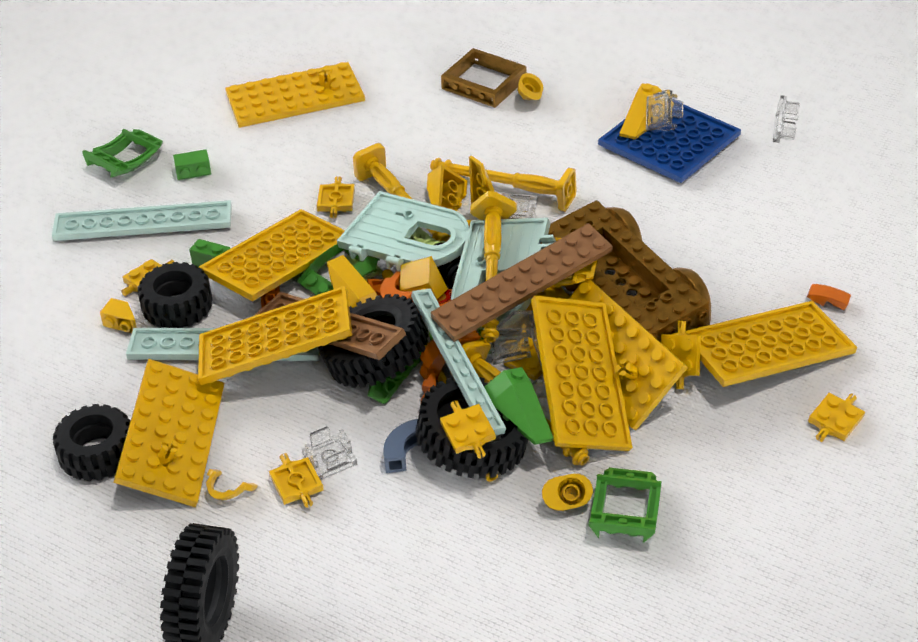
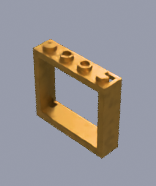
M472 48L441 75V87L443 90L496 108L518 88L520 77L527 73V66ZM474 64L509 75L495 90L459 78Z

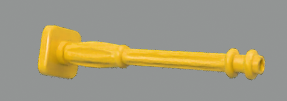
M441 158L431 161V170L443 165L458 175L470 177L469 166L453 164L450 159H447L445 162H442ZM567 168L559 180L539 175L509 174L486 169L490 181L510 184L514 188L533 193L556 195L560 211L566 212L576 196V170L574 168Z
M481 339L462 345L478 377L485 378V383H489L490 380H493L501 373L497 368L485 361L491 348L490 343ZM546 418L553 435L551 422ZM561 447L563 455L565 457L571 456L574 465L583 466L588 462V449Z

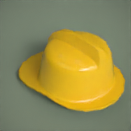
M525 73L520 77L517 91L523 100H539L543 92V83L537 76Z
M578 473L549 479L542 489V498L545 504L556 511L581 507L589 502L593 494L590 480Z

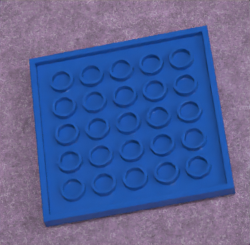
M670 99L673 107L665 118L661 117L658 119L657 124L650 125L648 130L637 139L619 136L625 121L624 119L599 138L598 145L682 183L739 137L741 129Z

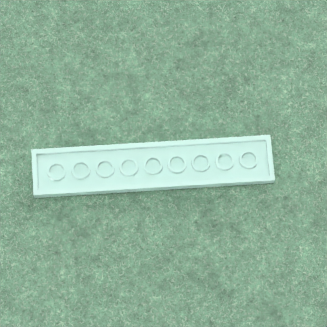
M231 200L56 213L52 239L53 241L231 228L232 204Z
M133 328L126 351L127 360H148V358L152 360H199V334L216 328ZM316 347L307 352H301L289 358H282L276 361H319L320 351Z

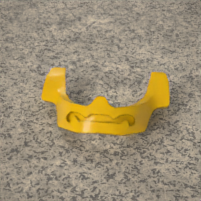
M209 469L207 473L210 476L206 481L208 493L218 500L232 499L246 490L254 491L258 487L254 483L242 482L234 491L219 492L214 490V483L222 472L217 469Z

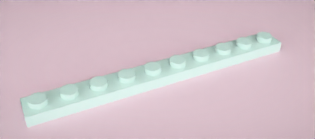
M432 290L412 291L411 298L469 407L479 404L495 435L505 434L506 427L459 340L453 342L431 318V311L440 307Z

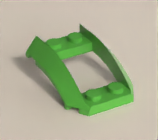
M122 129V133L109 143L93 148L92 152L83 150L82 154L87 166L93 164L101 166L106 171L111 172L110 178L132 172L143 165L162 146L163 141L139 129H133L131 132ZM132 141L134 144L141 145L146 149L143 154L130 161L123 162L114 157Z
M338 244L332 246L322 253L296 282L314 295L333 290V284L316 272L329 259L342 251L350 256L349 250L339 248ZM358 255L354 258L358 262L353 267L362 277L373 271L376 273L378 270L376 267L377 262L380 261L379 258L367 256L363 261L359 260Z
M608 468L604 470L603 475L597 474L589 527L598 538L600 531H605L609 534L643 536L644 543L655 534L662 481H657L656 475L653 472ZM608 485H613L616 488L650 489L646 517L604 513Z

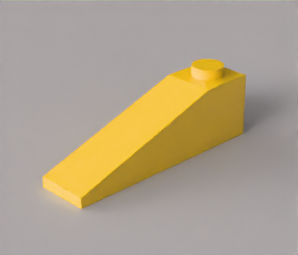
M440 165L428 173L427 191L431 204L457 211L462 205V199L467 194V180L445 166Z

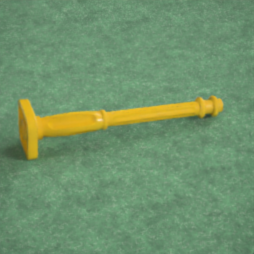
M381 143L371 145L354 154V176L359 181L374 177L388 193L412 199L405 192V187L386 168L385 147ZM427 229L432 234V238L437 241L447 242L450 239V236L446 233Z
M495 191L484 193L470 206L471 215L485 220L484 258L486 260V281L497 275L498 260L501 256V219H508L517 211V203ZM497 318L482 326L484 330L481 331V336L487 343H493L499 337V332L496 329L500 323Z

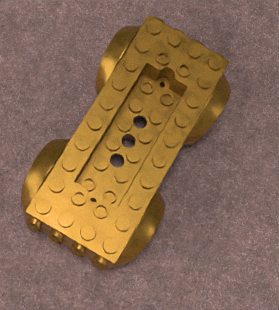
M595 200L550 224L548 235L563 238L589 223L613 246L612 252L598 259L595 276L591 280L660 342L661 334L671 335L678 333V321H686V331L710 325L711 300L703 279L692 269L681 267L672 269L642 241L639 226L635 218L627 210L617 207L605 208L598 200ZM614 270L615 274H605V271ZM580 283L566 285L565 288L568 291H575ZM630 290L636 291L637 295H627V292Z

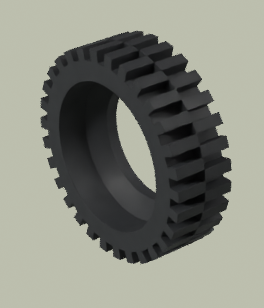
M386 294L382 298L381 295H378L375 300H372L370 297L363 304L360 301L356 303V307H349L350 313L403 328L406 335L380 360L331 344L319 346V353L337 383L343 384L345 387L350 385L351 388H356L358 384L360 388H364L367 383L370 386H374L376 381L380 380L383 383L386 382V378L389 376L391 379L396 377L395 373L398 371L403 373L406 371V365L411 367L414 364L413 359L418 360L420 358L419 352H424L426 349L424 345L428 344L427 338H429V334L415 303L410 298L407 299L406 296L402 295L400 297L398 294H394L392 297L391 294Z
M479 377L483 386H486L488 383L484 382L485 378ZM448 378L446 384L440 381L437 383V387L434 385L430 387V391H427L424 398H422L416 425L418 446L422 445L421 451L423 454L428 453L427 458L430 461L436 459L435 465L439 468L445 465V471L449 473L454 469L457 470L456 475L462 476L464 472L468 473V478H474V474H478L479 479H485L487 473H489L491 478L496 477L497 471L501 475L506 474L507 469L511 471L514 469L515 464L518 465L521 458L523 459L528 439L517 430V426L512 421H506L498 409L496 410L506 427L505 434H500L502 439L485 443L482 448L486 455L485 457L481 455V459L477 457L474 450H465L456 454L440 423V418L454 413L450 404L451 402L455 404V400L459 402L462 409L468 408L469 405L458 384L452 378Z
M190 523L184 528V532L181 531L179 534V540H176L174 544L175 550H172L170 554L171 562L168 561L166 567L168 573L164 576L163 581L166 583L161 593L164 597L160 603V608H163L160 620L163 621L161 631H164L162 637L165 639V642H220V639L223 640L224 630L228 628L227 621L232 616L231 608H234L235 601L233 599L237 593L235 587L239 576H237L239 571V564H237L239 553L237 551L239 547L236 544L237 537L234 536L235 533L232 529Z

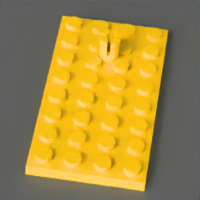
M341 62L336 65H327L321 68L225 87L226 95L239 128L365 101V95L349 62Z
M300 209L200 265L199 268L204 271L208 278L253 302L306 270L322 253L337 244L338 238L345 230Z
M592 280L581 282L568 299L606 304L617 362L616 372L620 378L628 425L632 429L637 430L688 367Z
M346 287L336 288L199 334L198 380L200 384L213 383L216 380L231 377L243 371H250L255 367L268 365L273 361L289 358L292 355L307 352L310 349L325 346L331 342L344 340L352 336L349 299Z
M534 295L531 303L555 446L630 451L633 447L620 378L616 372L617 362L606 304Z
M813 301L686 331L690 335L701 336L700 361L722 387L854 354L857 350V346Z
M148 358L113 483L196 507L225 383L216 380L213 383L201 385L198 380V374Z

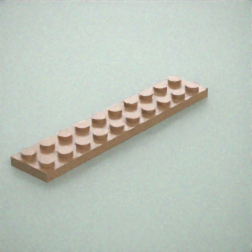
M588 223L431 311V318L455 342L612 252L613 246Z
M280 292L255 315L303 300V298ZM350 313L352 336L329 344L380 360L400 342L406 333L403 328Z

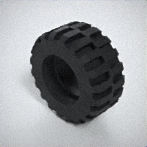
M187 262L165 263L161 267L157 266L151 272L149 271L145 274L138 286L137 291L143 316L149 323L154 326L156 325L158 328L190 327L195 322H200L212 307L213 299L208 276L201 268L194 264L189 265Z
M92 404L90 407L86 405L79 410L75 409L70 412L69 416L63 417L62 423H58L53 433V445L61 469L69 476L73 475V478L79 480L83 478L85 481H92V479L99 481L103 480L104 477L108 476L110 478L114 476L130 424L128 416L116 407L111 408L110 405L103 404V406ZM95 439H106L105 441L96 445L83 446L87 442Z

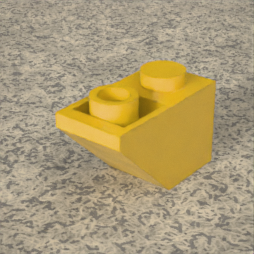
M111 298L100 311L104 327L132 333L133 328H137L134 315L126 301Z

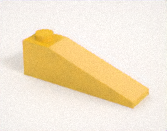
M648 83L640 85L619 136L637 139L648 130L650 125L657 124L658 119L661 117L665 118L669 114L673 103L658 86Z
M471 155L469 156L472 204L484 193L495 190L483 163Z
M344 255L327 262L333 289L346 287L349 307L352 306L354 308L357 306L356 303L361 301L363 304L367 298L371 297L372 300H375L376 296H378Z

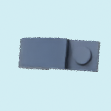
M418 419L399 425L386 438L383 448L386 473L407 471L406 454L410 449L418 445V438H416Z

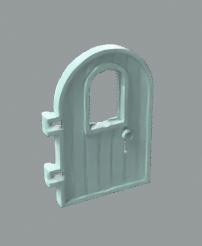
M379 191L338 238L337 244L339 248L349 250L352 259L358 255L359 260L363 261L367 256L386 260L388 269L395 265L396 270L400 272L402 264L432 256L436 266L444 265L456 259L463 252L469 225L466 218L455 210ZM418 227L451 235L447 242L440 245H430L410 239V236L415 233Z
M548 218L501 219V256L498 260L497 274L556 242L554 235H548L551 224ZM471 220L451 293V300L485 282L486 260L485 258L483 260L485 253V220ZM532 298L497 317L500 323L498 328L508 325L520 317L530 305Z

